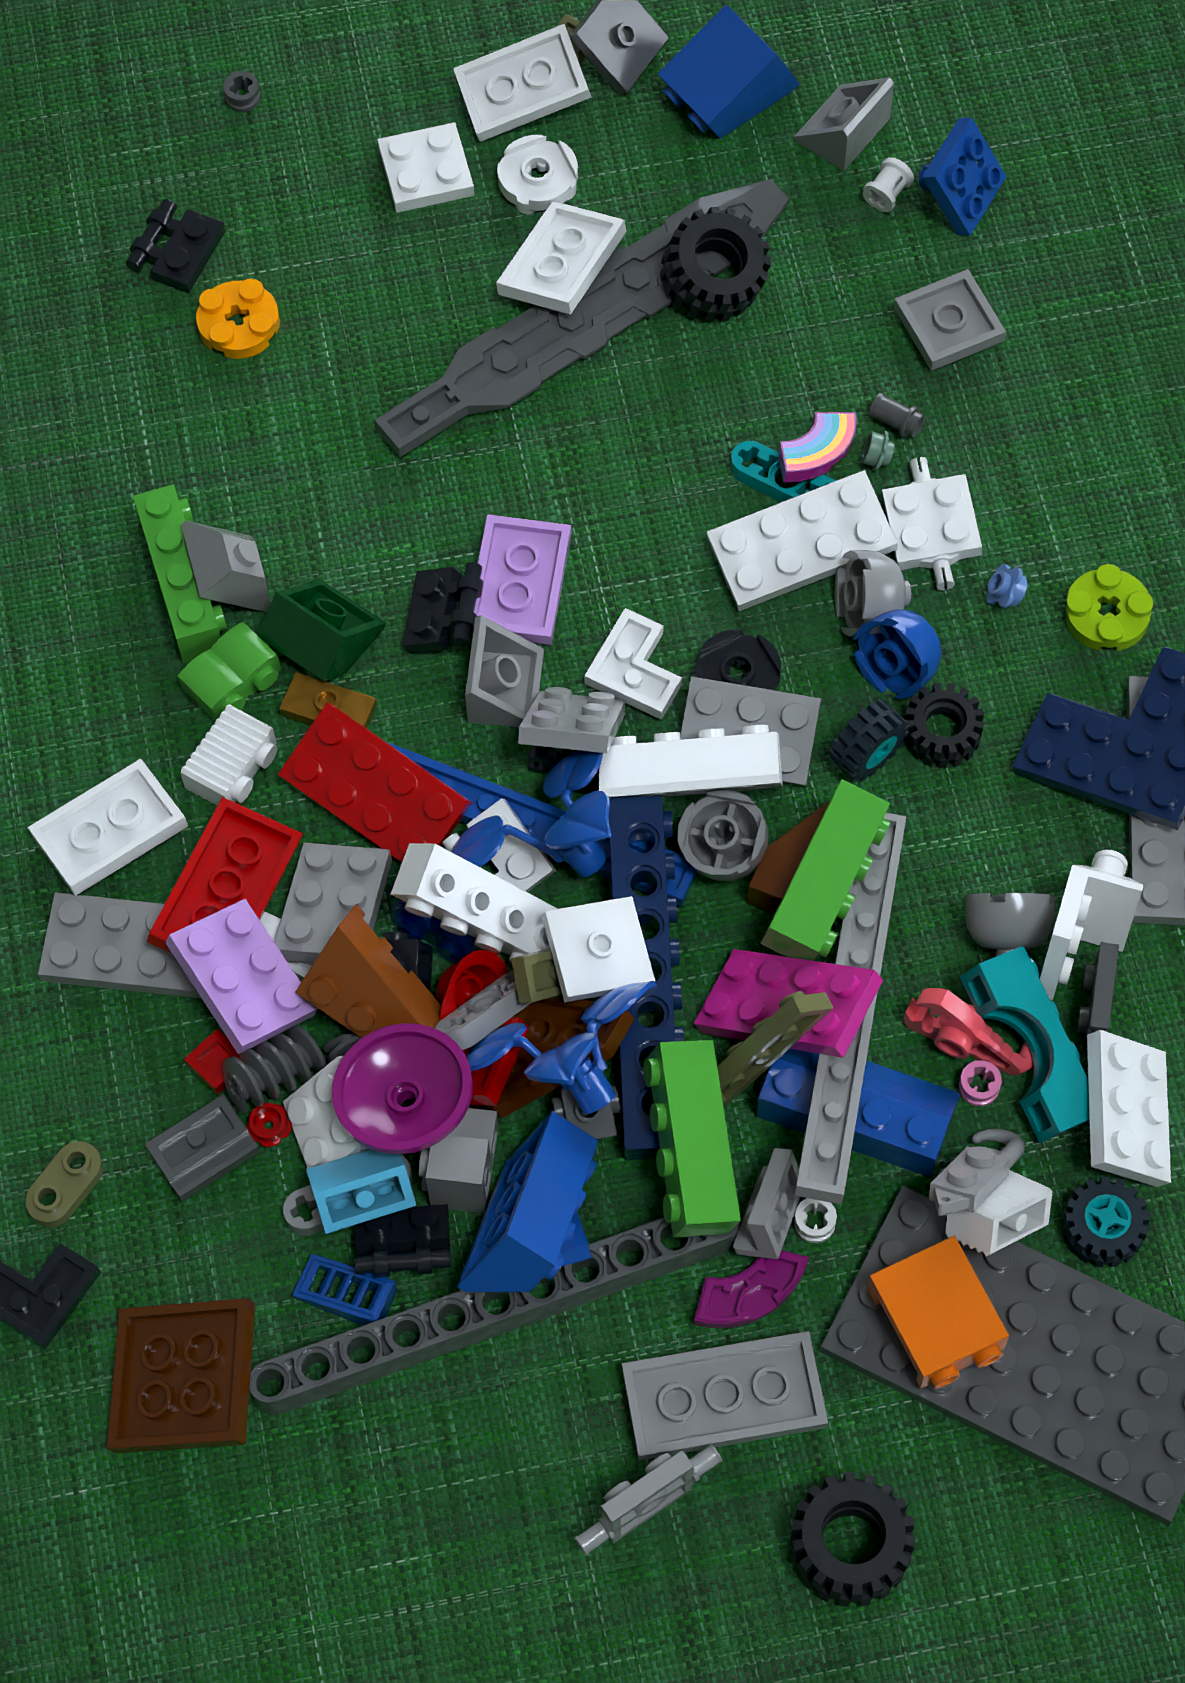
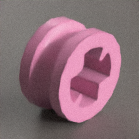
M976 1060L969 1063L963 1069L959 1081V1092L962 1098L974 1106L991 1104L997 1098L1002 1084L998 1068L985 1060ZM974 1075H983V1081L987 1078L991 1081L988 1083L986 1092H978V1086H975L973 1089L970 1087Z

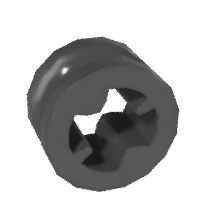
M238 71L225 79L223 85L225 100L232 110L247 112L257 107L260 103L261 94L258 80L253 74ZM244 88V91H248V93L240 95V92L237 91L236 93V90Z

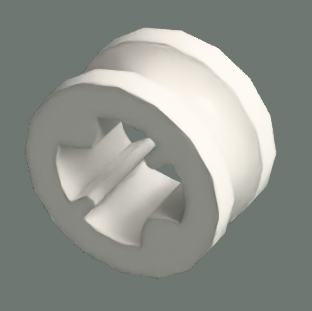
M810 1198L804 1199L796 1208L794 1219L795 1231L806 1242H824L834 1233L837 1220L836 1209L831 1202ZM813 1210L814 1215H816L817 1211L824 1213V1227L818 1229L817 1224H815L814 1229L806 1226L807 1212Z

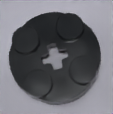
M733 629L712 636L702 646L700 655L696 660L695 677L779 691L781 660L775 647L766 638L758 634L757 638L751 635H744L743 630ZM736 664L739 669L747 668L749 671L745 673V678L743 679L731 678L729 676L730 666Z

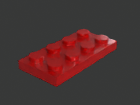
M330 702L325 704L278 773L279 776L379 847L389 849L391 855L400 862H403L409 843L437 844L442 847V842L450 836L472 804L466 797Z
M222 797L150 930L147 943L172 954L166 945L170 934L243 899L247 900L259 920H261L301 842L303 833Z

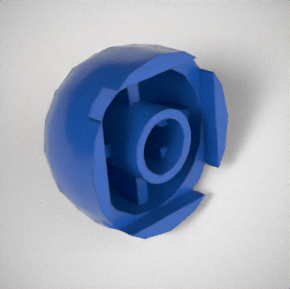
M895 609L866 621L855 633L854 640L859 638V650L854 653L856 663L868 682L882 693L886 691L887 687L893 693H898L894 698L903 699L913 696L920 689L924 688L938 671L942 655L940 640L934 628L926 619L913 611ZM880 625L879 630L881 634H869L874 627Z

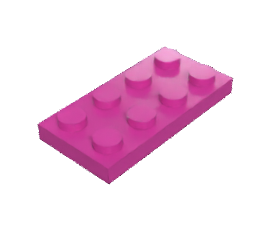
M733 949L694 1025L703 1034L745 1041L753 1034V1026L759 1021L771 1017L780 1008L779 1002L786 996L799 991H803L805 995L826 992L833 1009L790 1049L844 1058L883 979L873 969Z

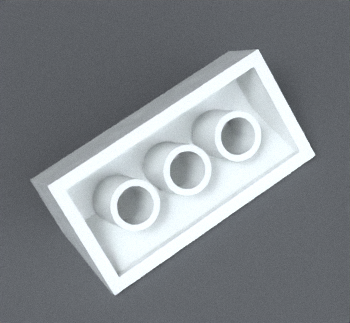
M768 725L742 727V735L725 736L723 728L699 730L698 738L684 740L680 739V732L654 734V742L636 743V736L614 737L608 752L603 753L599 767V791L605 792L608 798L671 797L706 794L714 790L744 791L783 787L778 732H769Z

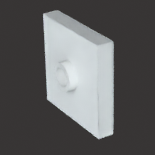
M632 896L549 910L543 914L542 918L564 1002L603 996L613 989L632 983L655 981Z

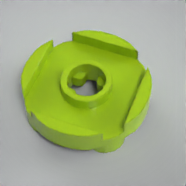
M1105 564L1097 570L1081 575L1071 585L1065 604L1066 624L1070 633L1080 643L1091 649L1101 651L1102 647H1116V651L1124 650L1136 644L1146 633L1153 608V599L1145 586L1137 578L1121 571L1115 565ZM1101 603L1115 605L1118 615L1114 616L1111 613H1107L1103 616L1100 614Z

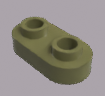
M81 1141L67 1144L57 1153L30 1187L25 1200L26 1208L31 1218L38 1225L53 1228L64 1224L99 1182L104 1167L102 1159L94 1146ZM75 1158H84L85 1164L81 1168H70V1164ZM45 1195H56V1200L53 1204L48 1206L41 1204V1200Z

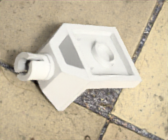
M1101 850L1094 855L1091 867L1072 865L1040 975V981L1051 1000H1053L1058 983L1067 985L1074 959L1066 957V954L1068 952L1076 955L1080 940L1099 946L1100 942L1119 944L1118 951L1123 952L1142 893L1143 884L1124 876L1128 862L1117 851Z

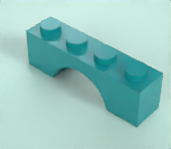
M1024 946L979 963L960 976L977 1014L984 1019L998 1020L1014 1028L1026 1041L1031 1051L1034 1063V1076L1028 1092L1020 1100V1104L1039 1143L1089 1122V1082L1080 1063L1078 1050L1068 1039L1059 1020L1058 1009L1055 1003L1049 999L1039 979L1037 965L1029 958Z

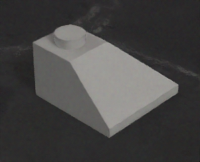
M187 520L182 523L181 527L200 598L267 612L270 607V599L259 552L253 537Z

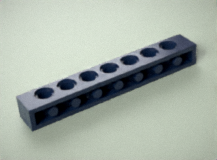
M662 796L609 798L612 900L632 896L640 926L650 925L658 931L654 938L644 940L651 967L660 974V978L655 982L657 988L648 989L627 1010L635 1020L619 1045L625 1160L656 1159L657 1151L660 1149L658 1132L652 1130L650 1116L642 1109L646 1102L653 1100L652 1089L645 1084L643 1068L640 1062L643 1058L650 1055L659 1042L684 1041L683 1026L674 1027V1010H682L681 982L672 983L671 966H680L678 939H670L669 923H677L676 896H667V880H675L674 853H665L664 838L673 837L672 812L663 811ZM637 840H646L653 845V848L647 853H637L630 848V845ZM647 882L652 884L656 890L649 896H639L632 891V888L637 883ZM652 1011L658 1013L663 1021L656 1027L648 1028L643 1026L638 1021V1018L641 1014Z

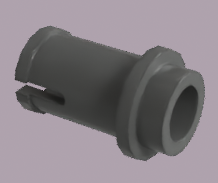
M879 393L876 396L869 410V417L899 430L900 436L904 438L908 436L915 438L925 422V415L920 413L919 407L913 406L910 408L886 397L883 393Z

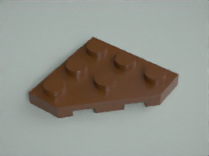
M558 995L532 1002L512 1018H520L529 1027L525 1038L543 1054L549 1050L556 1049L576 1035L587 1033L588 1024L583 1023L581 1016L594 1002L584 999L564 1002L563 995ZM627 1010L613 1021L602 1024L598 1029L597 1037L604 1061L614 1056L635 1020ZM521 1048L497 1105H469V1108L497 1111L498 1117L503 1118L558 1088L561 1084L528 1079L524 1074V1070L535 1058L524 1048ZM592 1050L587 1055L591 1062L594 1061Z

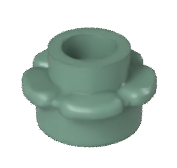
M871 431L866 438L861 454V463L871 466L872 471L878 470L881 465L887 467L891 461L895 443L889 441L887 431H883L882 434Z

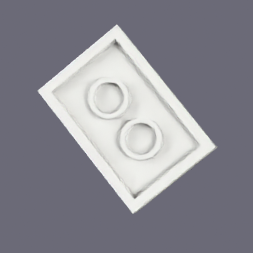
M565 24L453 68L480 142L591 98Z
M552 201L496 282L498 294L571 315L625 235V220Z
M139 759L32 824L28 829L73 895L76 896L188 827L185 816L142 759Z
M1103 1030L1088 1034L1091 1167L1155 1187L1171 1183L1166 1052Z

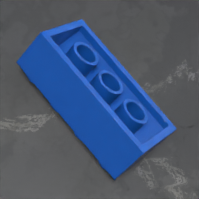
M789 1049L770 1066L758 1098L757 1117L805 1134L819 1058L818 1053ZM866 1061L851 1150L931 1178L961 1093Z
M554 1111L542 1121L504 1162L458 1283V1288L464 1292H530L543 1278L551 1280L564 1261V1255L560 1253L561 1248L569 1240L575 1229V1223L571 1221L572 1216L581 1207L586 1197V1192L582 1190V1187L591 1177L597 1165V1162L592 1160L598 1144L597 1139Z

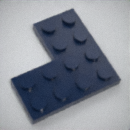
M1163 646L1129 720L1047 693L1013 763L1014 774L1179 830L1185 817V653Z

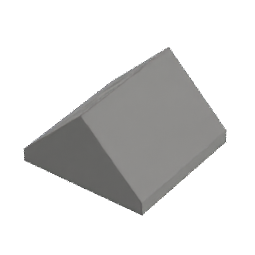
M890 77L839 85L794 136L798 144L844 171L890 119L894 82Z
M482 615L475 617L465 699L468 723L519 727L539 693L544 649Z

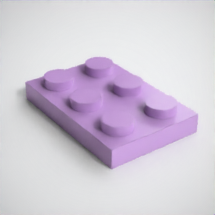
M487 514L478 564L482 566L480 579L483 580L484 585L482 596L476 599L474 613L477 616L482 615L530 642L552 645L572 534L571 525Z
M246 899L170 934L167 938L166 945L238 1054L313 1017L318 1010L316 1006L295 993L301 984L300 980Z

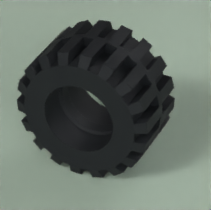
M710 207L706 215L702 209L693 212L690 219L686 217L680 222L662 256L661 264H663L660 275L661 280L667 281L664 287L667 296L674 294L676 299L673 304L679 310L684 305L689 309L687 315L694 319L697 314L704 315L703 321L713 322L715 316H719L722 322L729 320L733 313L739 316L755 300L769 275L767 271L771 266V257L766 255L770 247L768 241L760 240L763 231L759 226L752 228L749 225L752 219L745 214L742 219L736 217V210L727 208L725 213H720L719 207ZM700 251L720 253L732 264L735 277L718 279L708 275L699 266L695 253Z
M855 1472L844 1473L843 1479L836 1480L834 1475L825 1478L822 1486L818 1488L814 1485L807 1491L806 1499L800 1501L792 1522L789 1546L790 1554H793L792 1564L796 1574L801 1572L804 1577L802 1583L809 1591L813 1587L819 1591L818 1598L826 1602L829 1601L830 1597L839 1600L838 1606L849 1607L850 1602H858L859 1607L870 1605L871 1599L876 1597L880 1601L889 1594L893 1586H898L911 1560L915 1545V1536H913L915 1525L912 1515L907 1516L906 1514L908 1505L902 1496L896 1499L892 1495L894 1488L886 1482L882 1487L874 1484L876 1478L874 1476L865 1474L864 1480L855 1479ZM843 1516H855L864 1519L874 1527L879 1535L881 1546L877 1556L862 1564H848L836 1559L830 1554L823 1542V1532L826 1525L834 1519Z

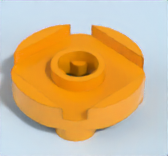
M256 279L222 283L213 289L205 290L200 295V305L196 312V322L200 338L210 350L213 347L217 351L224 352V357L242 359L255 356L270 345L269 339L273 337L275 332L277 334L279 330L280 318L276 301L263 288L262 283ZM235 314L246 315L241 325H236L233 320L228 321V319Z

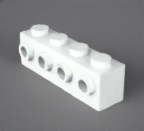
M409 843L391 895L407 902L405 906L407 911L422 917L431 918V916L442 920L440 927L444 930L465 936L467 933L475 937L474 944L494 953L502 951L510 955L509 962L511 964V958L550 948L542 916L545 911L558 908L437 844Z

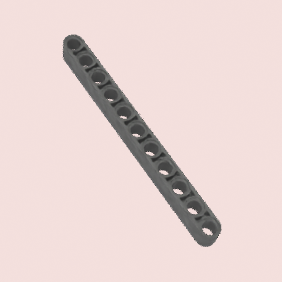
M665 1218L658 1219L589 1244L592 1258L560 1267L551 1280L543 1278L539 1282L547 1283L554 1288L553 1293L547 1298H535L529 1292H464L461 1290L266 1360L255 1366L251 1371L249 1390L258 1409L270 1415L285 1413L724 1254L733 1248L739 1231V1223L728 1234L681 1237L685 1240L686 1245L680 1250L673 1251L667 1249L661 1243L664 1238L673 1235L671 1223H667ZM626 1251H634L641 1255L643 1259L639 1264L629 1267L621 1264L617 1258ZM581 1267H591L599 1274L596 1279L587 1283L580 1282L573 1276L576 1270ZM493 1299H503L510 1305L506 1312L499 1315L490 1314L485 1310L487 1303ZM455 1314L464 1318L465 1323L456 1331H447L440 1326L441 1321L448 1315ZM410 1330L420 1335L418 1342L411 1347L405 1348L395 1343L398 1335L404 1331ZM359 1347H369L375 1351L373 1358L363 1364L354 1363L350 1360L351 1354ZM315 1363H324L330 1367L328 1374L320 1380H311L305 1376L308 1368ZM278 1379L284 1382L282 1391L275 1396L267 1397L260 1393L263 1384L269 1380Z

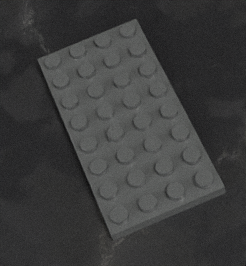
M902 1186L821 1345L820 1352L1169 1526L1185 1493V1323L1018 1241L988 1256H985L983 1251L978 1253L976 1248L970 1249L968 1244L963 1246L962 1242L958 1241L1007 1330L1009 1338L1006 1347L1001 1350L1003 1356L994 1363L983 1368H977L974 1363L960 1370L961 1376L944 1387L935 1389L933 1384L920 1389L916 1381L917 1371L881 1303L875 1306L867 1291L870 1275L948 1239L946 1235L947 1216L938 1215L935 1202Z

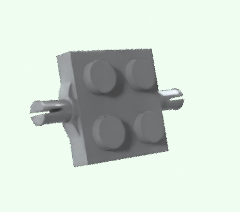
M710 1444L709 1447L690 1460L683 1450L672 1458L669 1453L659 1456L644 1469L647 1475L632 1485L629 1481H624L604 1496L606 1503L601 1505L602 1517L598 1519V1523L574 1538L577 1545L587 1555L608 1539L614 1544L691 1491L693 1483L700 1479L699 1476L718 1463L723 1462L720 1454Z

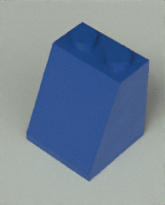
M727 4L658 73L667 84L663 92L678 108L685 103L692 110L688 118L703 133L710 128L720 139L793 91L800 84L779 56Z

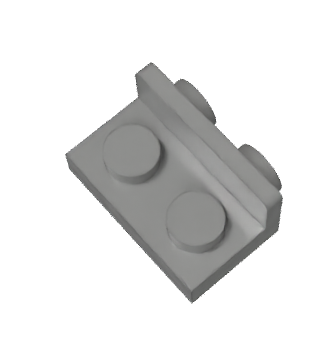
M774 1148L768 1166L762 1168L733 1245L736 1254L771 1259L779 1258L800 1196H795L799 1167L792 1150Z

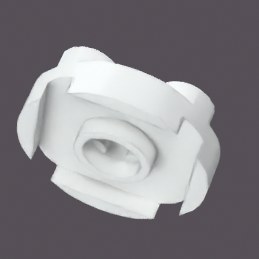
M530 135L517 139L504 150V157L498 163L499 188L505 198L515 204L517 210L524 214L547 210L552 201L564 203L572 199L576 194L578 179L576 156L567 144L559 140L558 144L546 141V136ZM538 168L540 172H548L540 178L531 177V169Z

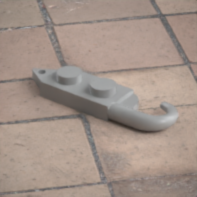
M986 1129L973 1135L972 1141L975 1144L982 1141H996L1006 1146L1002 1151L980 1146H967L930 1183L929 1200L935 1202L938 1215L942 1216L961 1210L973 1213L1009 1176L1010 1168L1022 1157L1025 1150V1143L1022 1138L1014 1132L1004 1129Z

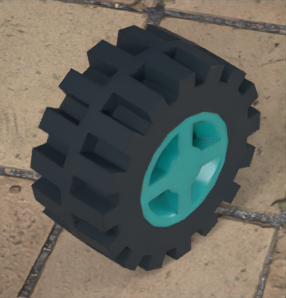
M877 700L876 703H870L866 709L860 710L854 719L851 718L848 721L847 727L841 729L838 733L839 737L831 745L833 748L829 750V757L855 782L863 781L867 776L871 777L875 774L878 768L881 769L886 764V761L896 754V749L902 746L904 743L903 739L908 736L910 725L884 700Z
M1101 1177L1099 1182H1095L1094 1179L1086 1181L1082 1188L1079 1186L1073 1192L1063 1214L1062 1225L1064 1228L1062 1233L1064 1240L1068 1239L1069 1241L1068 1248L1071 1252L1075 1253L1077 1251L1081 1254L1079 1258L1085 1263L1088 1260L1095 1261L1094 1266L1100 1268L1103 1267L1104 1263H1109L1111 1268L1119 1266L1121 1261L1128 1262L1135 1253H1138L1149 1230L1150 1212H1146L1147 1203L1144 1197L1140 1199L1137 1197L1138 1190L1134 1186L1128 1189L1124 1187V1180L1117 1178L1116 1182L1113 1183L1109 1181V1177Z

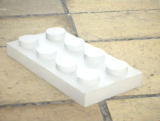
M865 470L707 531L708 541L738 611L836 574L838 568H846L849 559L842 557L849 550H870L885 555L897 550L898 546Z

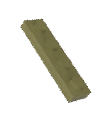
M799 991L786 996L779 1002L780 1008L771 1017L765 1018L753 1026V1034L745 1041L727 1050V1058L717 1065L723 1105H728L833 1009L826 992L805 995L803 991Z

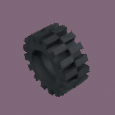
M934 683L931 692L925 686L919 690L918 697L913 695L909 701V707L906 708L904 720L910 725V728L908 729V736L905 737V745L907 749L913 747L912 756L917 760L924 755V764L930 767L933 760H939V768H947V763L952 760L954 767L959 766L962 763V758L964 757L968 761L973 756L974 749L977 750L980 745L984 727L983 708L978 709L979 700L975 696L970 700L968 699L969 690L962 687L959 694L954 692L956 684L948 683L947 690H941V684ZM935 714H947L958 720L960 730L952 737H939L928 730L926 722Z

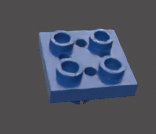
M959 118L932 162L922 166L923 169L919 171L918 180L923 190L931 191L956 234L971 235L1007 176L972 118Z

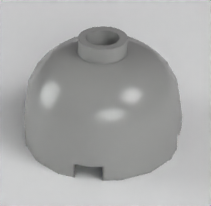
M849 550L844 553L842 558H848L849 560L846 568H838L836 573L834 591L835 610L837 617H845L848 626L840 627L842 632L849 637H855V633L866 621L895 609L904 610V607H907L911 600V587L909 582L905 581L904 575L897 563L882 553L870 550ZM880 625L874 627L869 634H881L879 630Z
M714 790L706 793L707 797L700 799L696 804L692 802L685 809L678 824V843L685 860L700 875L715 881H736L750 875L758 867L768 848L769 831L761 810L748 796L733 790Z
M990 893L964 895L966 927L977 944L983 948L996 950V956L1024 946L1025 950L1038 948L1047 940L1053 929L1055 896L1035 893H1004V895H991V897Z

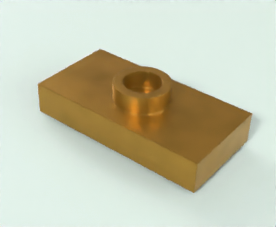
M296 672L279 709L281 716L312 725L325 704L330 702L368 728L377 707V699Z

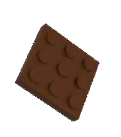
M247 1298L119 1309L107 1449L114 1453L245 1445L255 1303Z

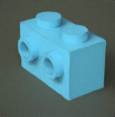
M369 1149L306 1169L326 1234L416 1206L401 1154H388Z

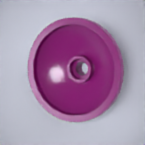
M411 1023L383 1027L356 1042L340 1061L332 1083L334 1110L344 1130L359 1144L374 1151L388 1154H406L421 1151L446 1138L464 1118L473 1094L471 1068L459 1045L451 1037L435 1028ZM407 1099L415 1100L411 1106H401L402 1102Z

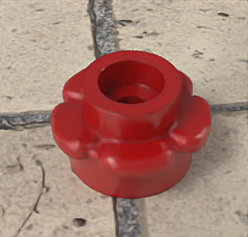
M264 1103L263 1106L255 1107L251 1111L246 1128L255 1142L259 1141L263 1147H274L280 1144L282 1138L289 1136L292 1130V1123L287 1118V1111L284 1107L274 1103ZM267 1122L273 1123V1127L271 1129L265 1128V1124Z

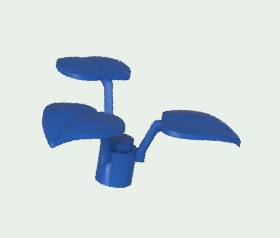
M576 750L560 760L548 773L543 784V791L549 798L561 795L567 811L565 815H562L549 828L545 835V843L509 824L503 825V820L500 816L495 815L485 818L467 829L457 840L451 852L481 867L496 855L504 842V837L511 835L550 855L557 863L565 859L580 877L591 876L603 866L607 859V852L597 841L611 838L609 825L610 800L605 792L594 791L572 802L573 790L585 787L592 780L600 767L603 753Z
M655 981L632 983L607 992L591 1004L581 1016L583 1023L588 1024L587 1033L576 1035L556 1049L549 1050L543 1054L525 1037L521 1036L527 1030L524 1023H512L499 1027L476 1043L467 1053L466 1058L471 1071L491 1065L504 1056L511 1048L521 1047L535 1058L524 1070V1074L528 1079L561 1084L565 1091L570 1090L584 1114L596 1112L609 1104L616 1096L615 1091L602 1072L608 1066L602 1058L597 1037L598 1029L602 1024L609 1023L623 1014L648 989L657 988V984ZM591 1050L594 1059L592 1062L587 1057Z

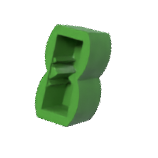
M241 622L221 636L211 649L194 658L179 673L178 679L182 690L216 722V719L220 718L221 712L225 710L226 705L230 704L242 710L249 695L258 690L264 691L272 686L278 678V672L281 667L277 654L244 622Z

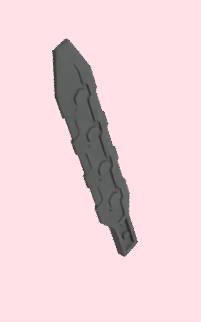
M769 179L695 200L665 219L664 225L628 247L622 246L612 252L571 315L534 305L498 329L491 328L458 349L441 379L375 419V429L395 453L402 457L466 415L512 406L540 388L541 382L577 359H586L606 346L607 340L640 319L652 317L672 304V299L675 298V295L667 296L664 290L667 281L661 280L660 271L663 267L661 260L674 231L686 217L690 219L693 212L700 209L706 215L710 207H719L720 213H725L727 208L736 210V217L742 219L745 214L752 219L749 223L752 228L760 227L763 231L761 240L789 204V198ZM714 251L695 253L699 266L710 276H716L732 266L730 261L720 253Z

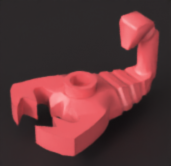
M941 988L922 990L917 1002L912 998L904 1014V1023L907 1028L934 1040L935 1045L941 1051L952 1057L964 1059L968 1056H973L976 1060H985L992 1063L1002 1072L1009 1075L1022 1074L1034 1065L1032 1054L1026 1041L1019 1054L1015 1053L1008 1043H1004L1003 1039L997 1033H994L993 1029L977 1014L974 1006L965 1003L949 990Z

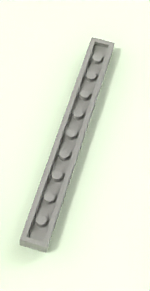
M886 813L884 819L891 823L880 845L877 846L871 843L866 855L873 858V861L862 883L854 880L848 891L855 895V899L845 919L842 921L835 964L873 969L879 976L881 974L906 823V816ZM877 993L844 1058L819 1054L795 1196L842 1205Z

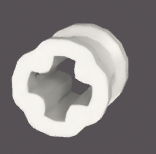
M888 157L882 162L880 166L881 172L875 180L868 182L863 188L865 200L870 206L881 212L892 211L895 207L896 197L903 188L910 187L914 181L913 172L904 162Z

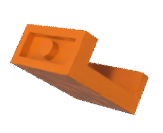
M955 1235L870 1275L867 1291L875 1306L881 1303L917 1371L916 1381L920 1389L933 1384L935 1389L944 1387L961 1376L960 1370L974 1363L977 1368H983L1003 1356L1001 1350L1006 1347L1009 1334Z

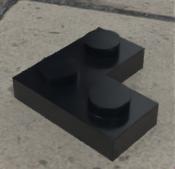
M61 1243L33 1281L0 1261V1321L43 1349H46L100 1275L99 1268Z

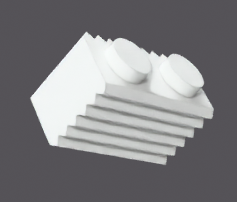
M230 704L226 705L225 710L221 712L220 718L216 719L215 725L211 726L210 731L206 733L205 738L197 746L196 751L192 753L191 758L187 760L186 765L181 769L180 773L185 788L188 791H192L195 795L207 799L216 806H218L222 797L233 802L238 801L242 803L252 790L254 783L252 778L260 767L267 768L276 756L278 747L273 728Z
M1010 1170L1009 1176L973 1213L961 1210L946 1214V1235L948 1238L955 1235L957 1241H961L963 1246L968 1244L970 1249L976 1248L978 1253L983 1251L985 1256H988L1049 1224L1052 1190Z

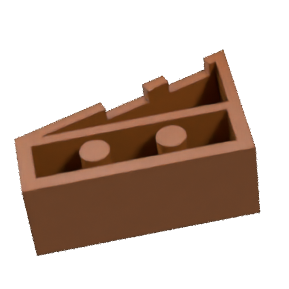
M355 904L336 928L295 993L361 1038L375 1030L396 1024H421L435 1028L440 1021L441 1005L412 970L407 972L390 952L393 947L385 937L379 939L364 921L363 917L366 914Z

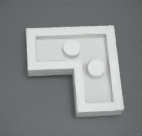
M625 608L585 674V684L601 692L611 693L615 695L616 699L625 700V703L662 720L682 686V677L647 662L663 635V625Z

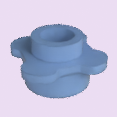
M1006 564L999 566L989 580L987 602L991 605L998 602L1003 608L1014 607L1019 604L1027 589V579L1023 576L1022 569L1018 567L1010 569Z

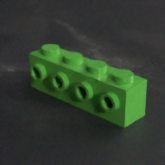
M173 484L134 495L133 499L183 663H187L201 653L211 649L221 637L220 631L227 630V625L221 605L212 607L209 599L200 598L181 524L186 520L194 522L187 498L179 500Z
M843 779L840 781L760 944L786 957L814 961L819 954L826 958L838 934L830 930L835 918L838 917L844 920L855 899V895L848 891L854 880L862 883L873 861V858L866 855L871 843L877 846L880 845L891 822L884 819L890 805L889 802Z
M713 1040L659 1042L644 1061L643 1075L646 1086L652 1089L654 1102L650 1108V1123L652 1130L658 1132L660 1149L657 1151L656 1165L659 1176L665 1178L667 1194L663 1199L664 1218L667 1223H671L673 1238L728 1234L741 1221L714 1042Z

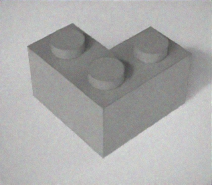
M468 1108L464 1118L453 1132L437 1144L431 1146L430 1149L426 1148L421 1151L419 1176H422V1191H427L429 1194L430 1205L448 1204L449 1210L485 1214L499 1130L497 1111Z

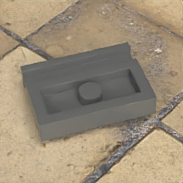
M1100 942L1094 964H1085L1081 991L1089 992L1088 1006H1080L1076 1033L1084 1034L1082 1050L1088 1051V1034L1098 1030L1105 1032L1109 1030L1119 944Z
M221 1095L145 1143L147 1151L181 1202H184L260 1153L259 1146L250 1136L247 1128L224 1095Z

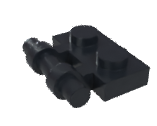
M164 199L159 208L153 209L146 220L148 226L142 236L136 237L131 244V254L126 261V265L131 270L139 272L145 262L154 266L151 269V275L154 281L189 294L225 233L224 222L190 209L186 210L180 221L173 219L172 216L177 210V206L171 200ZM162 234L170 237L164 249L155 246Z
M475 562L467 563L463 576L454 567L416 572L402 646L410 654L448 650L450 635H452L451 641L453 644L458 646L468 645L470 633L474 631L475 617H477L474 613L476 599L482 596L484 585L483 580L480 579L482 573V566ZM459 601L458 608L455 610L456 602Z
M448 1204L410 1207L356 1224V1275L375 1273V1278L390 1277V1272L417 1270L418 1275L432 1274V1269L451 1268Z

